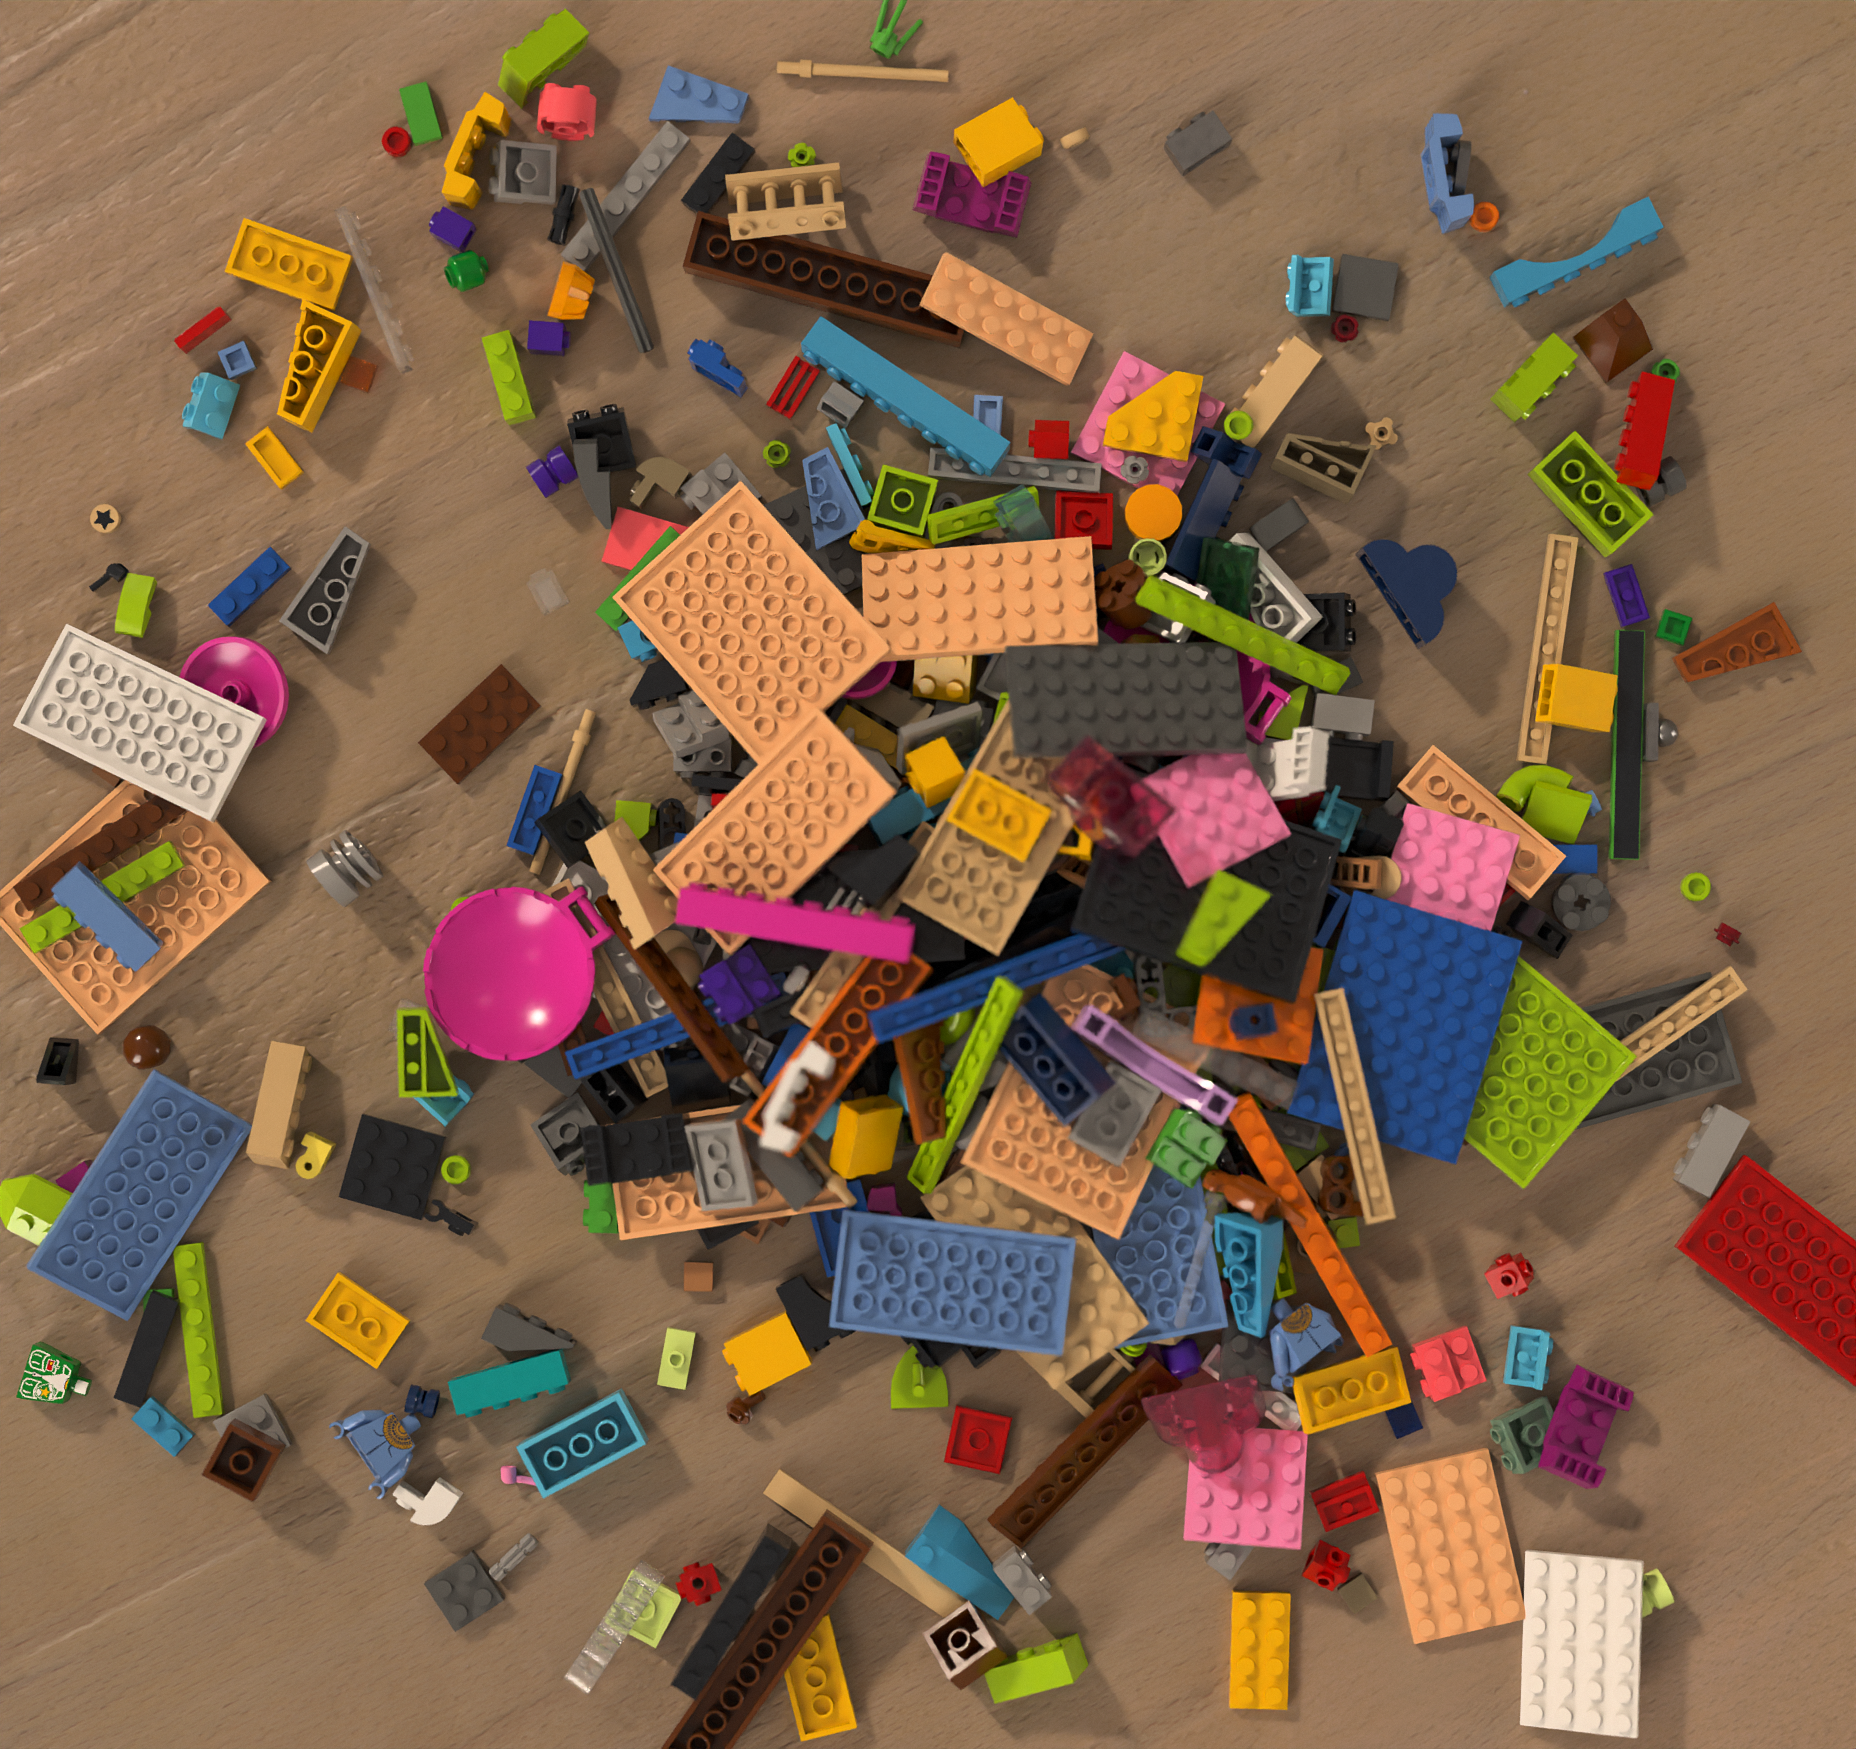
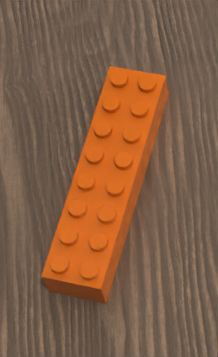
M913 953L911 954V960L907 963L866 956L742 1122L763 1136L766 1127L764 1114L789 1063L801 1056L809 1042L818 1045L836 1060L829 1079L809 1069L805 1074V1076L809 1077L802 1093L796 1092L792 1101L795 1104V1108L788 1120L783 1119L781 1123L782 1126L802 1135L790 1153L782 1151L788 1157L793 1158L879 1044L875 1040L867 1013L916 995L934 970Z

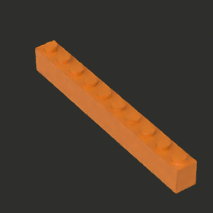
M1250 1090L1236 1097L1237 1102L1228 1116L1269 1188L1282 1196L1289 1205L1308 1218L1304 1228L1290 1221L1289 1223L1363 1352L1368 1358L1392 1345L1389 1333Z

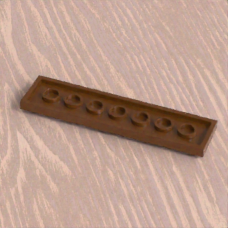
M1149 1354L1077 1426L1072 1434L1063 1443L1058 1445L1055 1451L995 1509L987 1521L992 1527L1022 1549L1183 1384Z

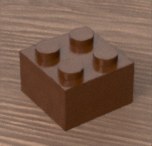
M235 1418L228 1424L202 1476L254 1502L263 1490L286 1444Z
M971 1601L966 1602L923 1633L926 1642L946 1677L960 1690L1008 1658L983 1613Z

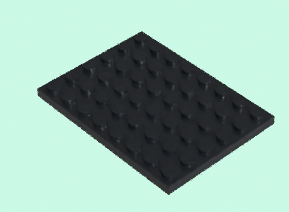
M1121 766L1102 827L1109 829L1114 835L1116 834L1122 847L1101 829L1070 931L1293 1005L1296 1002L1342 839L1283 820L1291 833L1289 837L1223 870V872L1271 895L1203 967H1200L1177 956L1176 953L1210 877L1190 888L1187 887L1132 788L1135 782L1149 775Z

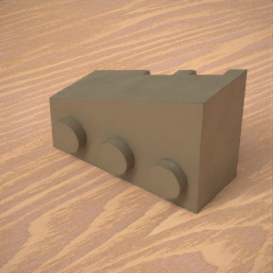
M890 682L880 692L870 697L861 699L845 698L848 701L847 704L860 712L861 709H864L871 713L870 719L885 727L886 723L895 727L896 731L894 733L898 736L899 728L931 718L934 713V706L921 702L909 692L897 688Z

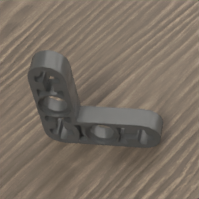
M1139 954L1134 960L1133 971L1135 985L1138 989L1136 996L1141 1003L1137 1007L1140 1030L1143 1034L1150 1037L1194 1033L1196 1018L1193 1011L1197 1010L1198 1005L1166 1008L1161 961ZM1145 958H1148L1150 962H1154V968H1150L1149 973L1150 978L1156 977V983L1149 981L1141 983V978L1147 979L1146 970L1140 967L1141 964L1145 963ZM1150 986L1154 987L1158 992V997L1153 1003H1147L1143 999L1144 990ZM1181 1012L1186 1013L1189 1017V1023L1183 1029L1177 1028L1174 1023L1175 1016ZM1151 1016H1154L1155 1020H1167L1170 1030L1166 1031V1025H1158L1153 1032L1152 1028L1146 1026V1022L1151 1021Z

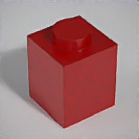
M1035 420V430H1029L1028 447L1034 448V458L1068 459L1069 421Z

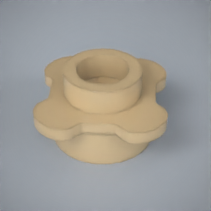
M1385 417L1378 423L1369 422L1365 427V431L1369 434L1371 441L1370 445H1377L1375 450H1379L1381 446L1387 444L1394 445L1398 440V436L1393 432V421L1390 418ZM1383 431L1384 436H1380L1379 432Z

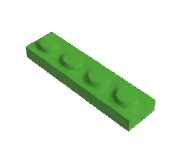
M671 526L595 611L616 632H618L617 627L624 625L630 617L612 597L680 536Z

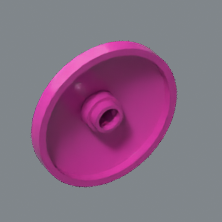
M220 637L199 646L185 662L179 676L180 678L267 719L253 748L262 745L277 732L287 712L289 689L281 664L266 647L244 637Z

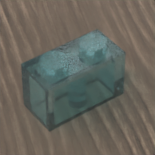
M1023 484L993 501L998 510L994 514L1002 529L1007 528L1009 533L1005 537L1009 543L1054 539L1033 496Z

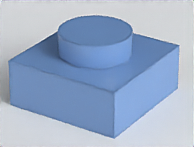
M245 341L218 352L230 380L257 369Z

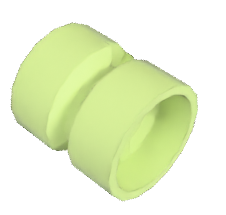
M1145 538L1133 545L1128 559L1139 565L1148 576L1156 577L1161 573L1166 564L1167 554L1164 546L1159 541Z
M1657 1568L1643 1574L1642 1618L1652 1614L1654 1607L1660 1610L1674 1603L1672 1593Z

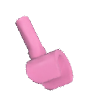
M516 1466L501 1467V1480L505 1484L525 1483L536 1486L532 1477L517 1475Z

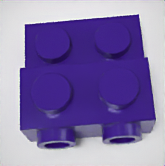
M751 944L699 975L702 980L698 983L701 991L706 998L713 997L718 1005L713 1008L722 1023L728 1021L730 1025H733L752 1013L753 1010L781 994Z

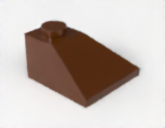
M1626 298L1572 337L1605 383H1608L1653 350L1642 320Z

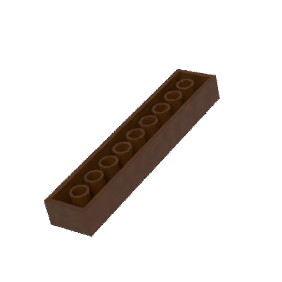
M701 211L697 213L683 263L685 273L952 347H961L965 330L919 305L933 275L788 235L732 241L729 219Z
M826 1509L661 1749H732L863 1561L874 1542Z

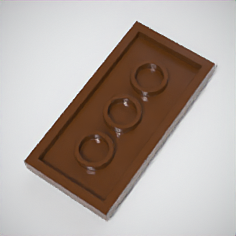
M500 664L418 743L459 785L526 722L541 705Z

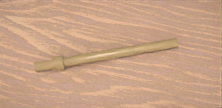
M800 60V62L777 61V73L800 74V77L811 78V75L948 82V70L812 63V60Z
M585 709L579 729L574 732L572 738L574 743L550 810L567 799L585 745L588 746L592 736L589 733L596 712ZM543 834L541 835L529 870L538 875L541 873L550 847Z
M748 1069L745 1075L741 1076L758 1098L766 1091V1088L750 1069ZM806 1140L800 1148L801 1151L827 1181L825 1185L830 1191H835L848 1208L852 1207L858 1201L843 1184L845 1180L839 1173H834L812 1144Z

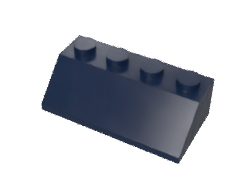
M1214 458L1162 570L1171 575L1177 573L1186 578L1191 584H1194L1197 578L1203 579L1209 566L1204 561L1209 552L1215 553L1221 539L1216 536L1220 526L1226 528L1233 513L1228 508L1232 500L1238 501L1244 488L1243 485H1240L1242 476Z
M1041 993L1013 1014L998 1049L1061 1124L1066 1127L1111 1089L1116 1082Z

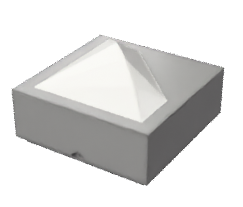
M803 960L799 961L785 980L784 990L792 995L795 991L803 988L808 981L810 965Z

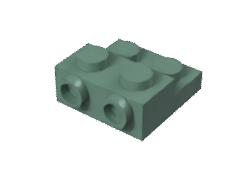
M1541 1396L1520 1408L1511 1409L1490 1420L1493 1427L1490 1429V1435L1495 1443L1501 1445L1504 1455L1501 1456L1502 1463L1513 1474H1525L1538 1467L1544 1448L1543 1440L1554 1414L1547 1396Z

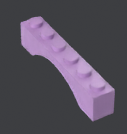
M1092 1005L1084 1006L1071 1026L1072 1031L1080 1039L1137 1076L1160 1088L1162 1092L1185 1107L1202 1115V1118L1214 1125H1223L1237 1102L1236 1098L1219 1087L1184 1069L1146 1045L1114 1019Z

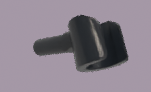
M121 563L110 564L106 569V573L91 584L89 588L94 592L111 578L121 582L127 576L129 570Z

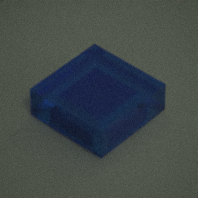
M1412 1401L1409 1404L1384 1411L1396 1439L1423 1429Z

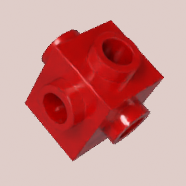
M1521 1252L1513 1256L1510 1253H1506L1494 1260L1495 1264L1491 1265L1484 1273L1497 1299L1511 1293L1513 1297L1523 1294L1529 1290L1528 1285L1534 1279L1533 1267L1529 1260L1524 1259Z
M1320 1539L1309 1552L1301 1576L1315 1582L1320 1587L1333 1591L1339 1583L1344 1584L1351 1571V1568L1347 1567L1351 1555Z
M699 1562L683 1567L684 1573L679 1575L680 1581L675 1583L680 1598H686L688 1603L694 1601L695 1606L712 1601L711 1595L722 1591L713 1563L700 1567ZM694 1579L701 1580V1589L693 1587L692 1582Z

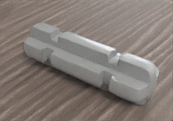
M530 1533L526 1534L519 1541L520 1544L517 1543L500 1559V1563L497 1562L490 1568L489 1573L493 1579L498 1582L501 1581L508 1574L507 1571H511L528 1555L527 1552H531L537 1547L538 1541Z

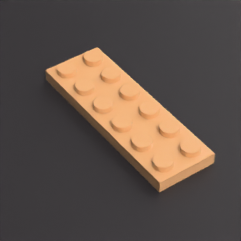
M947 252L943 253L919 304L921 307L1064 385H1070L1094 334Z
M1434 745L1395 788L1414 805L1519 834L1520 838L1506 883L1527 900L1531 899L1566 857V855Z

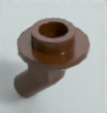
M760 1390L743 1400L740 1397H735L728 1402L726 1408L729 1419L736 1424H748L754 1416L750 1409L766 1399L764 1392Z

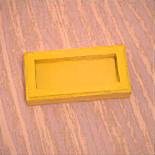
M268 426L245 443L281 490L304 473Z

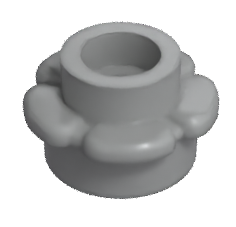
M1129 456L1125 459L1124 465L1121 466V475L1127 479L1128 483L1138 484L1139 481H1144L1148 477V463L1142 457ZM1137 467L1138 471L1133 472L1132 468Z

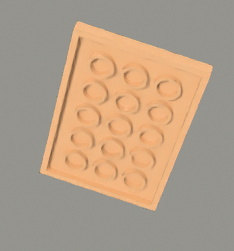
M1488 1448L1375 1473L1414 1644L1525 1619L1526 1611Z

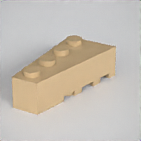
M623 817L585 842L599 875L605 877L609 884L607 892L611 901L616 900L622 915L619 918L623 927L628 926L633 936L630 942L634 950L675 922L679 899L653 871L656 865Z

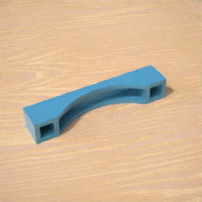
M1648 196L1622 209L1605 237L1585 253L1568 260L1552 263L1531 262L1519 259L1494 271L1489 278L1504 308L1511 304L1516 308L1530 300L1528 296L1536 292L1541 296L1555 289L1554 283L1564 279L1565 283H1568L1581 276L1579 271L1590 267L1591 271L1606 264L1605 259L1614 254L1616 258H1619L1631 252V246L1639 242L1644 246L1658 238L1657 233L1663 228V225Z

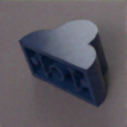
M1386 539L1375 540L1363 546L1355 555L1416 648L1423 647L1432 641L1442 629L1444 612L1439 601L1453 590L1457 580V568L1453 558L1447 551L1435 545L1418 546L1408 553L1400 544Z

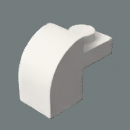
M439 1477L427 1495H424L405 1481L398 1485L392 1495L397 1498L396 1502L407 1510L413 1508L416 1510L410 1521L420 1525H432L442 1521L453 1510L463 1492Z

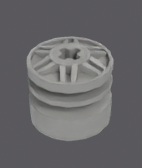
M344 830L339 834V837L345 847L333 839L330 841V844L335 852L334 856L320 849L306 862L326 891L341 906L346 907L360 896L355 885L357 881L366 888H370L372 882L367 873L376 881H379L384 876L370 850L360 840L353 837L347 830Z

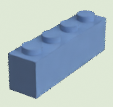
M80 861L51 889L56 902L64 908L68 906L76 914L74 918L82 927H90L97 934L95 936L96 940L104 948L108 949L110 947L117 954V960L125 968L129 969L131 967L136 972L161 949L163 941Z

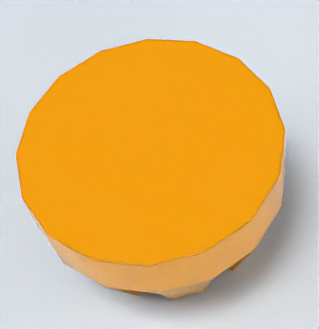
M563 261L547 316L558 320L584 319L595 279L577 265Z
M1159 484L1145 485L1137 489L1129 497L1125 507L1127 527L1140 540L1149 538L1162 542L1169 539L1178 530L1182 519V505L1178 496L1169 488Z

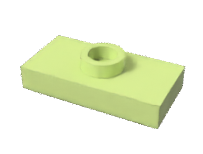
M671 1327L667 1328L657 1385L686 1390L696 1332Z

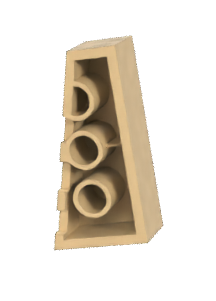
M1294 335L1292 340L1288 337L1285 338L1277 349L1280 356L1275 363L1270 360L1260 372V375L1263 377L1257 387L1251 384L1242 397L1246 402L1240 411L1248 413L1253 420L1251 434L1240 440L1248 447L1255 448L1279 414L1293 398L1296 391L1308 378L1313 368L1324 356V354L1298 335ZM1235 407L1231 413L1239 410Z
M271 1041L246 1154L255 1164L289 1169L295 1130L300 1117V1102L303 1101L306 1091V1084H304L305 1074L309 1073L312 1064V1056H309V1052L304 1046Z

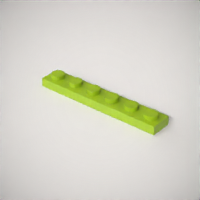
M168 841L101 880V882L124 903L186 865L172 841ZM59 905L21 927L20 931L33 953H38L82 926L74 918L76 914L68 906L64 908Z
M204 1243L177 1245L173 1250L180 1299L179 1304L193 1417L222 1415L225 1412Z

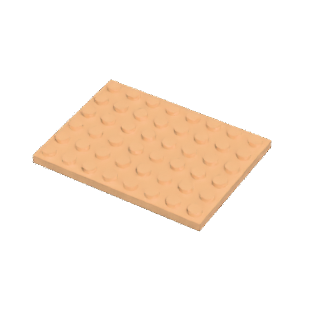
M742 481L737 483L612 597L758 764L816 707L825 712L892 651Z
M126 780L0 891V926L97 1035L105 1031L272 882L217 820L213 823L188 811L92 872L101 881L168 841H172L186 865L124 902L163 941L161 949L135 972L131 967L127 969L121 965L116 958L117 954L110 947L108 949L104 948L96 940L95 936L97 934L90 927H81L42 951L33 953L20 928L59 906V904L52 898L33 911H28L13 886L157 796Z
M1089 964L1047 979L1041 991V994L1070 1028L1084 1006L1092 1005L1107 1016L1123 1007L1108 982L1115 977ZM1143 992L1145 1002L1153 1003L1157 999ZM1166 1003V1008H1175ZM1137 1007L1134 1008L1137 1013L1122 1022L1120 1018L1115 1019L1117 1023L1146 1045L1184 1069L1196 1074L1208 1046L1192 1043L1194 1033L1164 1037L1147 1036L1140 1030ZM1184 1012L1178 1013L1174 1018L1175 1026L1179 1029L1185 1028L1189 1023L1188 1015ZM1151 1016V1021L1146 1022V1026L1152 1028L1153 1032L1158 1025H1166V1031L1170 1030L1167 1020L1159 1021L1155 1020L1154 1016ZM1080 1039L1104 1068H1106L1109 1061L1125 1068ZM1008 1061L960 1163L1115 1239H1119L1154 1165L1146 1159V1156L1173 1109H1180L1182 1104L1161 1091L1120 1167H1117L1068 1139L1067 1137L1078 1117L1064 1127Z

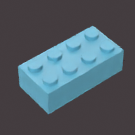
M621 1388L521 1441L516 1448L544 1499L645 1445L649 1438Z

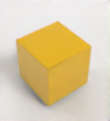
M944 736L905 755L909 783L914 792L920 795L927 809L954 796L965 777L964 769Z

